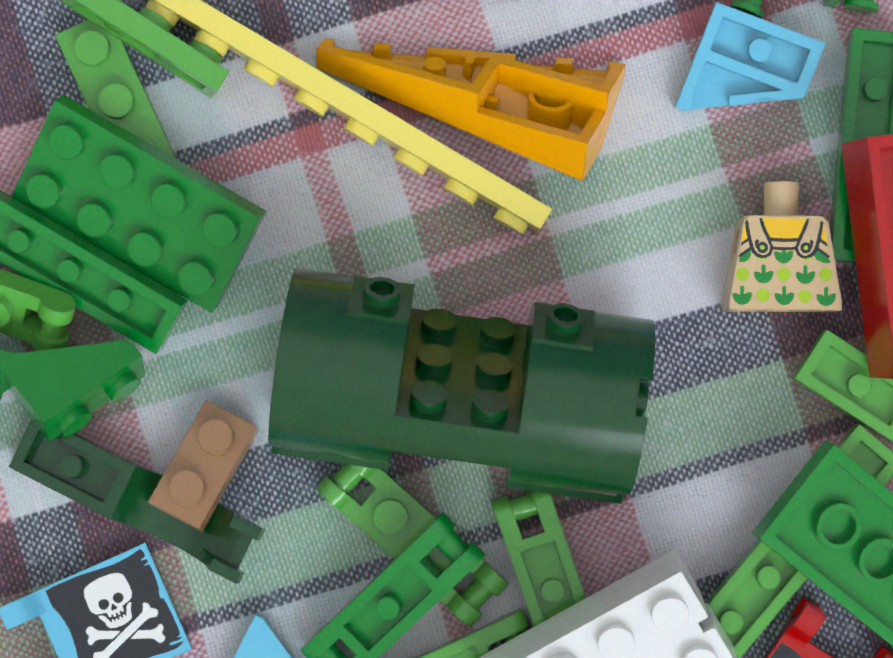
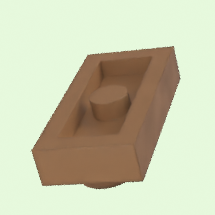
M205 400L148 502L153 507L203 532L259 432L257 426Z

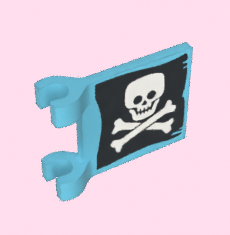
M146 543L0 607V616L6 630L35 617H40L58 658H174L192 649Z

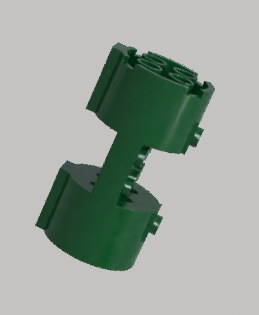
M300 268L294 269L283 314L271 395L268 443L269 446H272V454L388 470L391 451L507 468L505 487L618 504H622L623 496L626 497V494H631L639 468L648 418L645 417L649 382L653 381L655 360V324L653 320L580 309L565 303L553 305L533 302L528 325L512 323L501 317L482 319L455 315L444 309H430L428 311L413 309L415 284L396 282L386 277L367 278Z

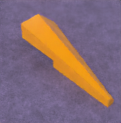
M325 38L317 47L316 68L580 181L584 180L602 148L626 64L609 61L605 71L573 68L572 58L556 57L553 66L530 65L517 61L516 54L437 47H427L425 56L393 54L391 44L374 43L372 52L355 51L336 47L334 39Z

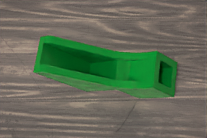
M125 340L23 353L0 349V401L2 394L10 390L49 442L60 434L70 436L81 430L91 420L93 411L109 400L116 403L130 396L139 387L140 379L145 376L141 353L132 343Z

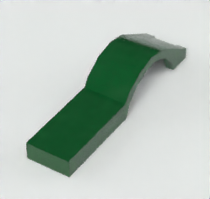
M32 419L9 465V468L111 520L145 531L182 549L205 564L208 570L236 584L240 583L245 573L238 568L252 539L261 540L265 529L220 502L204 531L201 532L153 507L148 502L161 480L162 474L142 467L77 433L70 436L60 434L49 442Z

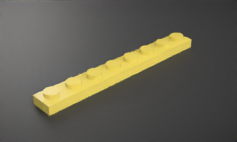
M146 0L145 8L165 18L173 26L172 28H174L179 20L198 32L193 40H197L212 48L222 58L230 50L247 60L248 62L243 69L261 82L274 87L279 79L297 90L293 99L310 111L323 117L327 109L348 120L343 129L362 142L374 146L377 139H380L398 150L393 159L411 171L423 176L429 168L447 179L443 188L458 199L473 206L477 198L498 209L493 218L512 231L524 235L527 228H530L538 233L552 211V208L201 0Z

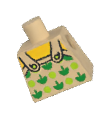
M765 182L764 215H746L737 219L722 298V311H841L842 299L827 217L799 216V182Z

